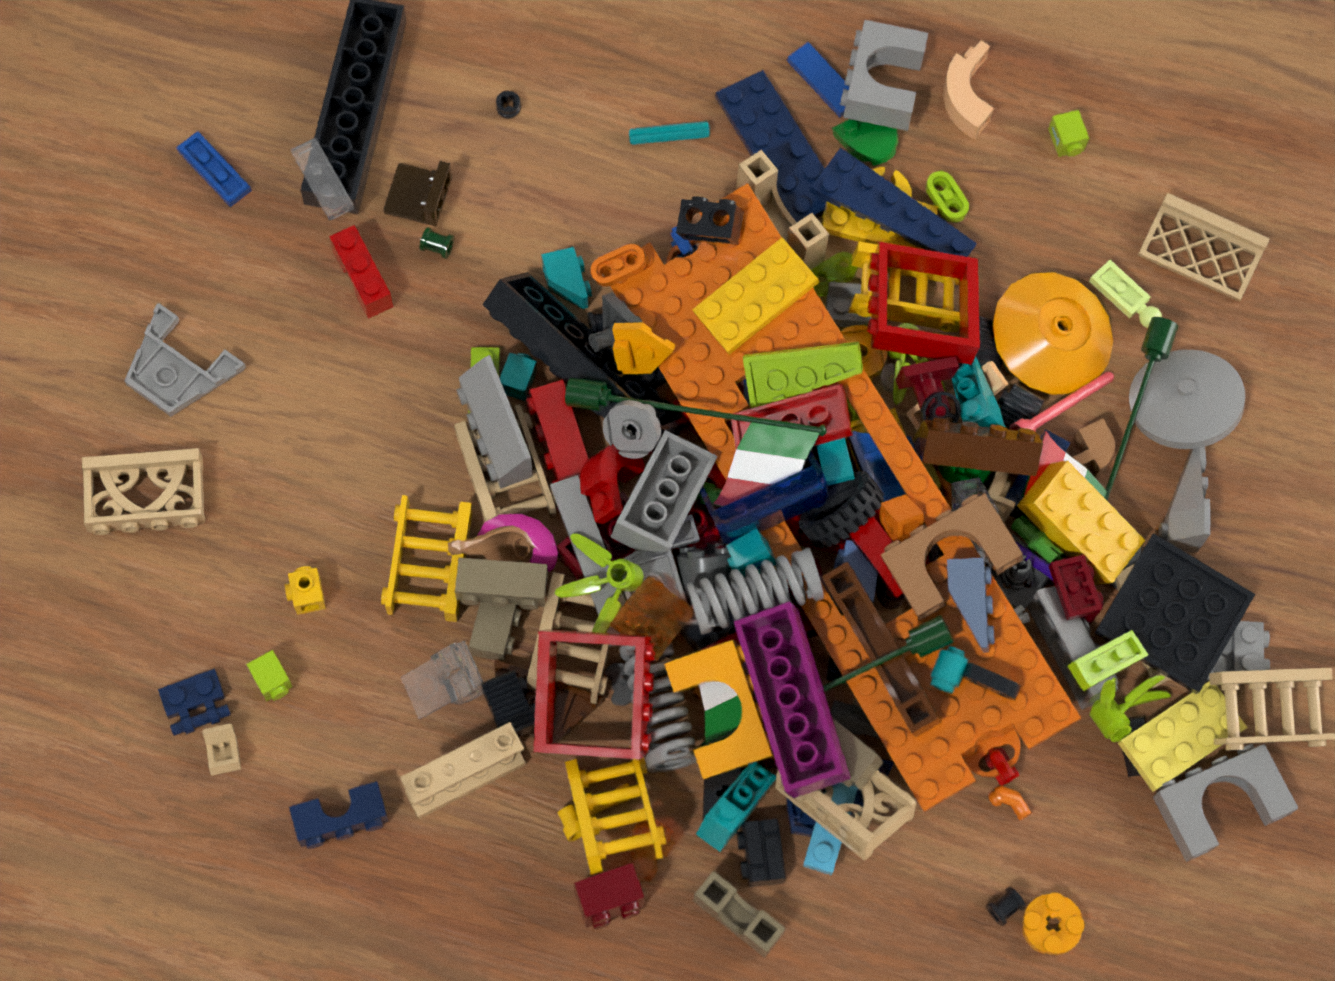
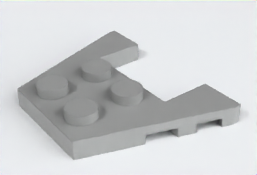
M157 303L153 311V318L150 324L147 325L144 333L145 337L140 349H137L125 378V383L171 417L244 371L246 366L245 363L224 349L207 371H204L164 343L163 340L180 320L177 315L160 303Z
M692 515L686 517L669 551L636 550L624 558L639 565L644 574V580L640 588L633 592L622 591L634 623L698 625L693 605L688 606L671 552V549L699 542L700 538ZM711 606L715 626H720Z

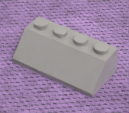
M486 356L459 377L460 388L456 389L461 405L467 404L470 413L466 414L471 430L477 429L480 438L476 439L479 451L482 456L487 454L490 464L486 465L490 479L491 481L497 480L501 489L533 477L532 461L491 356Z
M665 430L620 514L611 538L637 551H669L717 456Z
M1056 587L1042 588L1036 591L1027 608L1081 709L1084 710L1092 706L1095 701L1100 699L1101 688L1107 680L1116 679V693L1119 689L1116 674L1083 692L1069 670L1068 665L1096 650L1100 645L1098 643L1094 644L1089 635L1091 632L1090 627L1083 617L1067 621Z

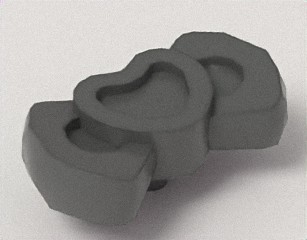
M613 663L604 672L612 681L611 688L614 693L611 697V702L617 706L630 704L633 693L627 686L629 676L624 673L625 664Z

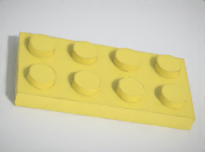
M1209 681L1204 684L1200 693L1196 695L1192 692L1118 742L1121 749L1153 792L1163 786V783L1172 780L1222 746L1214 745V739L1228 738L1225 696L1217 685H1210ZM1239 716V729L1241 733L1248 727Z

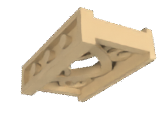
M199 448L82 457L84 526L88 532H92L95 535H106L110 531L115 530L134 533L139 531L140 528L166 530L168 526L177 525L183 528H194L198 524L205 523L203 457ZM187 470H193L194 489L187 485H182ZM168 472V475L164 477V479L170 480V482L168 483L159 480L157 478L158 473ZM147 473L153 484L165 490L153 503L143 509L128 500L122 493L128 491L137 483L140 474ZM120 475L130 476L127 483L116 487L115 484L123 483V481L119 480ZM94 477H101L106 490L94 496ZM178 491L186 492L193 498V504L188 510L175 509L177 503L182 502L185 504L183 498L176 495ZM111 496L113 500L106 502L103 510L113 508L114 513L111 516H98L95 511L97 504L102 499Z
M777 770L775 788L864 861L873 854V850L907 821L909 822L914 818L916 801L907 791L901 790L890 781L887 775L876 771L861 789L864 802L862 807L852 803L840 805L832 801V785L825 787V794L817 790L793 798L785 793L779 770ZM884 802L896 813L892 816L885 817L875 814L873 812H888L889 808L883 807L881 805ZM847 812H854V818L850 816ZM871 821L881 824L873 832L868 830Z

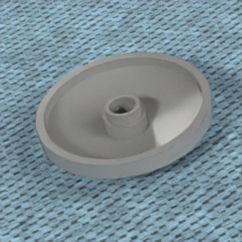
M1199 350L1171 351L1168 359L1154 362L1134 423L1145 436L1167 447L1196 449L1209 446L1229 435L1240 422L1245 408L1243 381L1233 366L1214 354ZM1148 363L1138 371L1131 383L1129 390L1130 413L1135 404Z

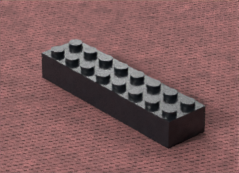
M377 0L349 1L301 186L304 205L359 214L407 23L404 5Z
M528 272L499 279L482 304L494 320L501 322L509 329L512 337L522 341L534 357L541 359L549 366V370L553 375L563 379L566 383H568L571 377L605 382L607 389L611 390V395L671 404L639 374H623L622 370H618L614 352L609 346L595 352L591 348L588 339L589 335L594 333ZM610 401L609 405L605 406L602 411H592L605 419L609 411L620 402ZM654 408L661 426V437L665 430L678 436L689 422L679 411ZM632 424L626 426L627 430H631L633 435L636 434L637 429ZM655 448L652 451H650L647 455L653 453Z

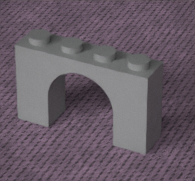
M864 20L863 29L856 31L854 46H857L858 50L852 49L849 65L854 66V69H848L845 85L850 87L849 90L843 89L840 105L845 106L843 118L908 131L916 92L882 85L869 75L868 70L879 65H894L920 71L928 37L927 32Z
M1253 744L1247 745L1243 750H1238V756L1228 759L1227 755L1211 762V768L1202 771L1201 767L1196 768L1185 774V780L1176 783L1175 779L1163 783V786L1159 788L1160 791L1153 799L1186 862L1212 851L1219 845L1202 810L1203 793L1206 787L1211 784L1227 782L1243 789L1250 797L1265 826L1291 815L1298 809L1265 744L1256 748Z

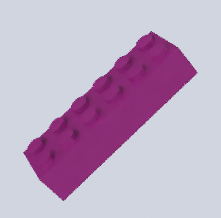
M787 602L734 621L785 793L796 798L851 779L798 608L791 602Z

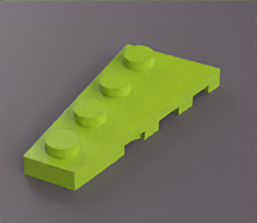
M859 342L745 354L743 356L751 408L805 394L813 389L836 383L860 374L863 371Z

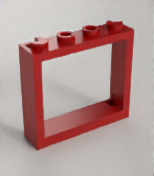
M879 242L875 253H870V262L868 264V269L872 270L868 280V291L872 292V296L869 298L867 312L871 314L867 332L871 334V348L933 359L956 356L958 363L972 365L980 348L978 259ZM887 267L959 279L960 337L887 325Z
M547 629L539 631L533 752L641 759L645 757L646 752H649V743H651V734H647V724L651 722L653 715V706L648 703L649 691L652 692L654 687V674L650 673V661H654L655 658L654 643H651V636ZM557 641L636 646L631 748L553 743Z

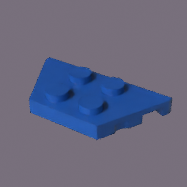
M852 431L853 436H849L847 439L861 472H867L884 493L883 502L905 495L906 493L869 433ZM906 436V438L908 439V441L910 442L911 446L913 447V449H914L915 452H916V449H915V447H914V444H913V442H912L911 437H910V436Z

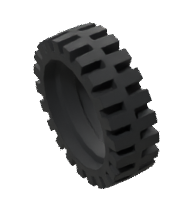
M856 471L854 473L855 479L829 485V489L820 492V496L811 501L812 505L805 508V512L800 516L799 527L815 547L828 548L832 544L840 543L842 538L843 540L847 539L850 533H856L859 530L858 527L860 525L864 526L868 522L867 519L873 517L876 513L875 510L880 508V503L884 500V493L867 472Z

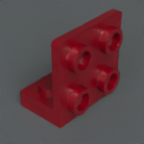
M1084 555L1051 562L1048 567L1067 621L1083 617L1088 625H1090L1103 610L1102 607L1104 605L1102 594L1099 590H1096L1093 582L1094 571L1091 564L1087 563Z

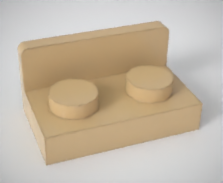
M995 472L984 494H986L1004 523L1016 503L1004 498L1011 483L1006 480L1009 473Z

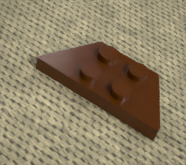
M495 659V677L514 670L517 678L523 676L527 685L528 670ZM556 682L553 743H559L601 705L602 697L598 696L596 704L590 703L592 693ZM528 690L529 693L525 694L528 704H535L536 691ZM534 731L526 735L534 737Z

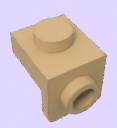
M226 724L204 729L203 737L206 743L211 776L240 770L239 748L233 725Z

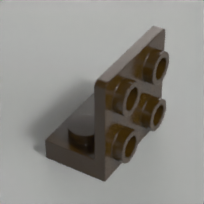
M439 161L437 170L432 171L399 163L383 208L384 213L437 227L452 180L450 163Z

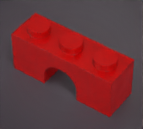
M355 225L329 236L332 251L343 272L348 274L356 297L367 318L369 319L393 308L391 293Z

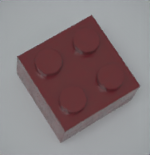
M633 863L574 882V894L586 928L593 926L594 930L604 928L611 924V919L622 916L623 920L639 915V910L644 908L645 897Z

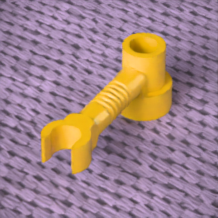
M628 783L623 784V785L619 786L618 788H616L615 790L621 789V788H625V787H629V784H628ZM631 799L594 807L595 811L589 812L590 817L613 805H619ZM568 805L559 810L557 814L564 825L563 832L567 840L572 842L582 838L574 805Z

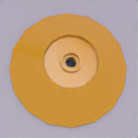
M1055 272L1032 273L1012 283L997 302L992 324L996 350L1009 372L1029 388L1051 395L1072 394L1099 377L1108 366L1113 346L1109 316L1097 296L1078 280ZM1058 324L1063 326L1064 331L1059 329Z

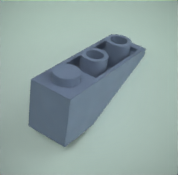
M984 558L947 559L948 590L950 596L982 652L988 653L989 644H994V626H988L987 614H993L992 596H986V584H992L991 566H985Z

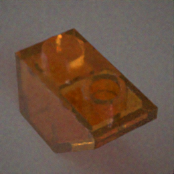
M654 818L656 827L662 826L666 844L661 845L662 855L667 858L676 844L673 841L675 831ZM647 820L637 822L628 837L650 832ZM653 844L630 849L631 863H633L640 886L645 881L650 883L659 870V867L656 866L659 859L656 857Z

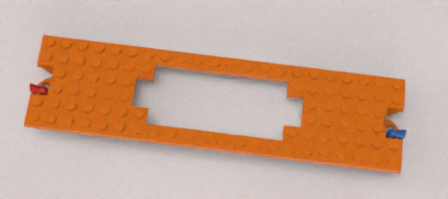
M748 183L722 198L735 201L736 205L744 211L738 245L684 240L676 233L677 226H675L671 232L673 241L670 244L672 248L668 254L666 264H663L654 247L649 242L641 247L647 258L645 268L640 273L610 286L615 295L626 303L628 309L635 316H639L643 323L652 329V333L663 340L666 338L675 344L674 351L658 367L681 406L731 414L750 409L749 404L736 385L746 379L743 356L745 354L847 343L814 288L809 290L730 355L693 312L692 309L782 238ZM725 215L720 219L719 226H724L728 223L729 215ZM630 258L628 264H635L637 258ZM610 269L603 272L604 277L611 274ZM863 369L860 374L838 381V384H843L846 398L904 492L924 513V524L926 527L937 522L936 517L947 510H951L865 370ZM686 413L708 451L717 456L715 463L727 480L736 452L734 436L726 424L731 419ZM743 509L754 528H757L768 541L775 558L783 555L791 565L792 553L802 551L783 517L781 515ZM950 536L937 542L943 556L926 565V571L942 596L945 606L919 621L913 609H910L886 623V626L898 647L901 648L907 645L905 639L910 637L908 630L941 615L954 639V643L941 649L947 650L948 646L960 649L965 652L964 658L969 660L968 663L981 666L1019 684L1021 689L1016 700L1013 701L969 682L963 677L959 688H955L953 694L941 691L930 685L932 681L930 675L941 649L923 658L918 653L913 655L909 650L903 653L942 721L935 727L915 737L910 732L875 667L846 681L924 812L977 782L971 772L981 777L996 778L1000 786L1012 782L1013 779L1020 776L1015 768L1021 751L1019 736L1028 750H1031L1081 720L1079 713L992 574V584H986V596H992L993 614H987L988 626H994V644H989L988 653L982 652L948 590L947 559L981 558L971 540L962 536ZM802 573L806 604L801 607L841 674L844 676L871 663L845 616H841L822 582L824 599L819 601L813 598L808 599L806 593L808 585ZM1009 745L1014 748V757L1010 760L1006 751L1001 747ZM984 757L991 770L990 772H984L979 768V763Z

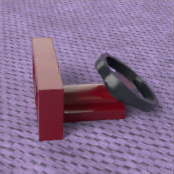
M956 356L903 366L895 379L898 389L913 388L921 411L922 421H933L934 418L945 419L950 417L953 418L951 423L958 422L961 414L960 403L954 395L944 391L941 381L952 379L959 368ZM946 395L952 398L955 403V414L950 413L951 408Z

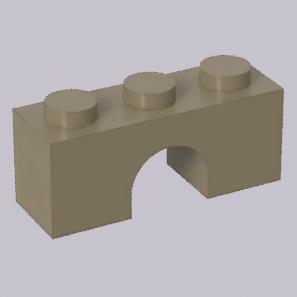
M714 871L694 894L693 902L764 958L785 932L786 928L764 910L761 909L759 911L745 902L738 895L737 889Z

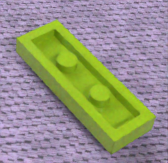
M1133 630L1073 661L1068 665V668L1084 692L1148 656V653Z

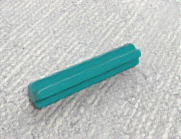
M707 121L629 129V141L632 145L707 138L710 135L709 123Z

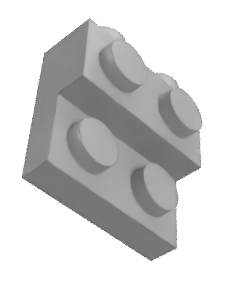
M1240 621L1211 673L1270 670V660L1264 658V648H1268L1270 641L1269 631L1264 630V622Z

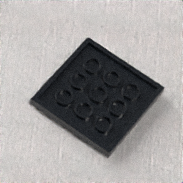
M1153 533L1094 633L1111 642L1133 630L1148 653V656L1140 661L1197 695L1200 693L1209 674L1212 672L1256 594Z

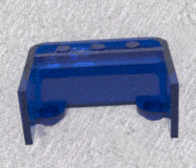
M810 451L806 459L809 468L716 510L704 486H702L699 493L723 543L730 544L756 528L760 532L767 530L808 510L821 507L829 498L827 480L812 451Z

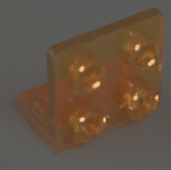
M648 576L624 603L610 623V626L620 634L651 636V643H654V660L658 661L695 612L685 600L668 590L662 582L655 580L652 576Z

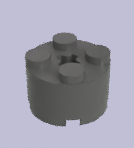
M724 541L707 542V547L696 548V545L679 547V553L677 554L678 575L684 592L689 593L686 584L689 582L694 586L697 585L698 589H700L699 582L703 578H707L711 582L716 592L714 579L720 573L726 577L731 587L730 572L732 568L727 560L731 555L726 545H724Z

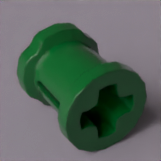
M426 227L420 240L419 249L423 252L429 250L441 254L442 258L447 259L453 247L454 236L450 234L445 236L433 232L432 228Z

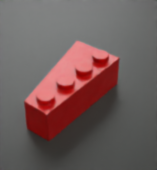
M563 380L530 389L525 399L530 415L534 416L536 422L534 429L539 443L543 442L546 453H543L546 467L548 470L552 469L555 477L552 484L578 475L580 480L581 470L588 460L573 409L565 403L566 388Z

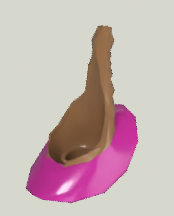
M500 514L484 522L474 539L453 540L448 543V551L452 555L483 556L486 560L547 564L548 572L554 569L558 556L553 534L539 520L523 514Z

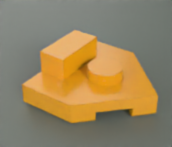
M642 322L614 323L612 328L615 339L613 345L617 369L622 370L623 374H651L674 351L675 344L666 338L664 340L651 332L652 329Z

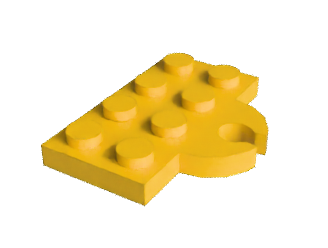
M885 167L872 169L880 176H883L885 173ZM895 170L890 178L893 185L912 197V189L908 180ZM826 201L822 226L830 235L876 245L879 242L923 249L905 241L903 236L891 230L887 232L879 228V224L867 218L863 220L855 216V212L843 206L839 208ZM917 201L937 215L938 206Z

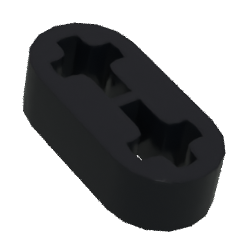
M968 663L963 674V678L969 682L1013 701L1016 700L1021 686L1016 682L973 663Z

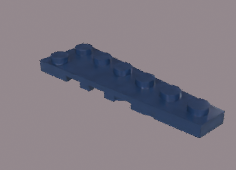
M841 147L809 190L813 195L839 208L843 206L855 212V216L863 220L867 218L879 224V228L887 232L891 230L903 236L905 241L924 250L968 257L977 244Z

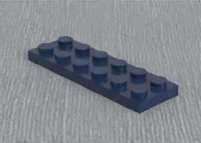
M761 70L716 92L715 98L749 154L752 156L762 150L777 168V191L783 205L793 219L799 222L811 213L816 218L824 215L826 201L813 195L809 190L825 168L765 72Z

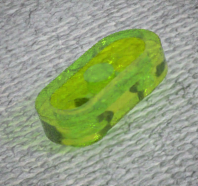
M839 252L811 270L816 277L823 276L826 278V281H819L813 287L818 296L827 295L830 282L847 283L855 277L858 267L851 266L852 254ZM846 262L849 266L842 267L839 263Z

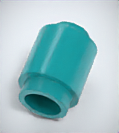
M948 646L947 650L941 649L930 675L932 678L930 685L941 691L953 694L954 689L959 688L969 662L968 659L964 658L965 652Z

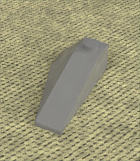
M1205 447L1190 449L1164 522L1159 525V537L1184 552H1198L1210 536V499H1205L1208 477H1202V473H1204L1206 468Z

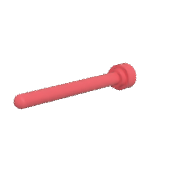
M1105 372L1032 419L1017 420L1010 425L1009 430L1018 431L1020 428H1028L1036 432V429L1111 383L1114 380L1113 373Z

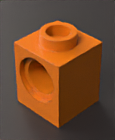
M906 494L880 503V525L893 541L900 540L902 543L911 537L910 533L913 530L924 525V513Z

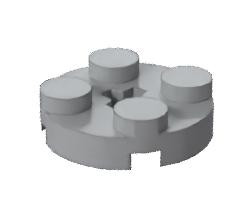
M626 400L617 403L606 415L603 421V433L609 445L614 444L620 450L619 454L627 458L637 459L646 456L658 445L661 438V426L653 406L642 404L638 401ZM630 424L635 426L637 429L636 434L633 435L632 431L627 430L626 426Z

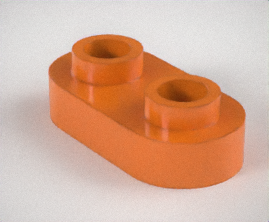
M627 244L597 258L591 265V275L598 285L604 287L612 286L640 273L646 266L647 258L640 246ZM630 258H637L635 264H628ZM605 270H611V274L609 276H602V273Z

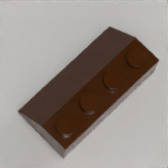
M934 418L933 421L923 420L912 441L922 463L1030 476L1037 475L1043 448V442L1038 433L1028 428H1020L1018 431L1008 430L1001 425L982 427L970 421H963L962 424L950 423L949 420L943 418Z

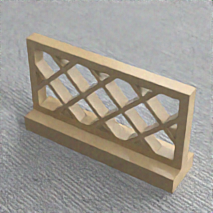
M1167 193L1138 256L1240 302L1270 238ZM1165 215L1174 219L1177 229L1163 233L1160 225L1162 216ZM1192 228L1200 231L1203 240L1189 244L1184 231ZM1156 229H1157L1159 235L1153 237V235H1154V233H1155V231H1156ZM1180 233L1184 247L1171 251L1165 237ZM1161 239L1166 253L1156 256L1146 250L1149 243ZM1219 239L1225 242L1228 252L1215 256L1210 242ZM1205 244L1210 258L1196 262L1191 249ZM1187 251L1191 264L1185 267L1178 266L1172 255ZM1245 251L1255 256L1250 265L1240 268L1235 254ZM1231 256L1235 270L1222 274L1217 260ZM1212 262L1217 276L1209 279L1201 276L1198 267ZM1248 270V272H1247V274H1246V276H1245V278H1244V275H1243L1242 272ZM1238 274L1241 282L1239 291L1236 292L1227 288L1224 278Z

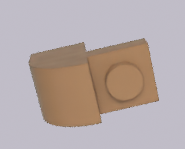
M1104 418L1078 429L1073 439L1081 453L1072 458L1088 469V471L1091 470L1095 478L1106 470L1115 452V440Z

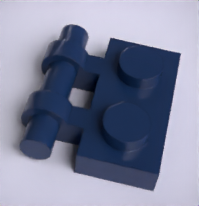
M215 669L158 689L168 719L180 715L181 721L170 725L174 736L184 732L186 735L193 733L195 728L208 723L212 725L220 723V719L231 715L227 704L218 708L215 706L214 702L225 699ZM203 706L206 707L207 712L190 717V711Z

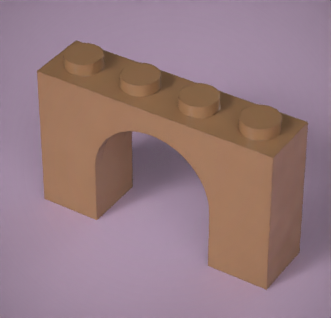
M977 494L970 496L962 502L963 507L954 512L952 510L943 512L936 517L937 522L929 527L922 525L910 533L911 537L902 543L900 540L894 541L884 548L885 553L881 554L883 562L919 621L945 606L942 596L926 571V560L929 551L940 540L950 536H962L971 539L981 548L997 575L1023 560L1021 550L986 494L979 497Z

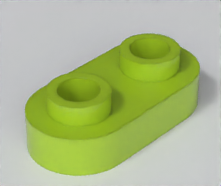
M944 171L932 173L926 183L927 194L934 205L938 206V211L945 220L952 223L962 221L969 210L968 200L949 173ZM941 186L944 190L938 191L935 187ZM956 208L958 212L953 213L949 209Z

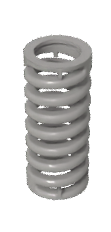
M810 548L793 552L791 555V565L785 556H778L776 558V570L769 560L762 561L760 566L761 576L754 565H748L745 568L746 582L738 569H734L730 572L731 587L723 574H717L714 579L716 593L707 578L700 580V589H698L697 585L694 586L690 582L686 583L701 635L710 633L714 629L715 622L711 606L719 625L722 628H727L730 624L727 603L735 621L745 618L742 597L750 615L760 612L757 592L765 610L775 607L772 586L780 605L791 602L787 580L797 604L805 605L806 595L802 573L808 585V590L806 591L808 599L813 598L816 601L824 599L822 585Z
M666 635L651 636V643H656V646H654V661L650 662L664 660L673 656L674 649L671 637ZM623 645L619 651L621 658L627 661L624 665V673L629 676L627 686L633 691L631 695V703L633 704L636 646ZM670 661L650 665V673L654 674V678L668 675L664 664ZM669 677L654 680L652 692L649 691V693L672 690ZM669 692L650 698L648 703L652 704L653 708L667 707L682 702L685 695L683 692ZM683 706L673 707L652 715L651 722L647 724V734H651L649 752L645 756L648 772L661 773L673 771L697 762L694 752H689V748L694 747L696 744L693 737L679 738L664 744L654 743L661 738L679 736L690 732L692 729L690 722H678L659 729L650 728L656 723H665L686 717L689 712L688 708Z

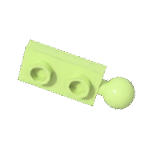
M1111 260L1090 278L1089 282L1129 319L1135 313H1138L1140 323L1148 328L1152 317H1162L1158 308L1145 305L1151 296Z

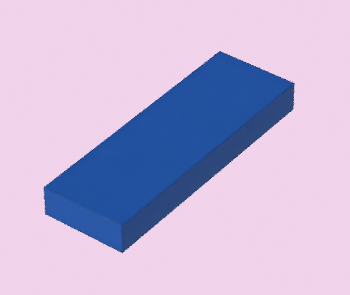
M807 42L789 55L787 62L840 118L844 115L845 106L840 105L843 89L849 90L850 86L845 85L844 79Z
M198 131L176 147L178 153L229 207H232L252 191L249 184Z

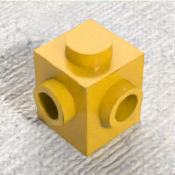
M303 566L295 569L292 573H288L289 583L284 584L287 601L293 600L297 615L326 609L321 579L317 568Z

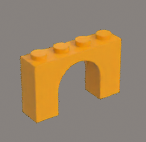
M734 640L664 664L674 693H680L709 682H722L730 686L740 698L742 718L736 731L724 740L693 750L703 779H708L774 756L760 707L753 693L754 687L750 674L746 673L743 664L746 661L741 645L737 646Z

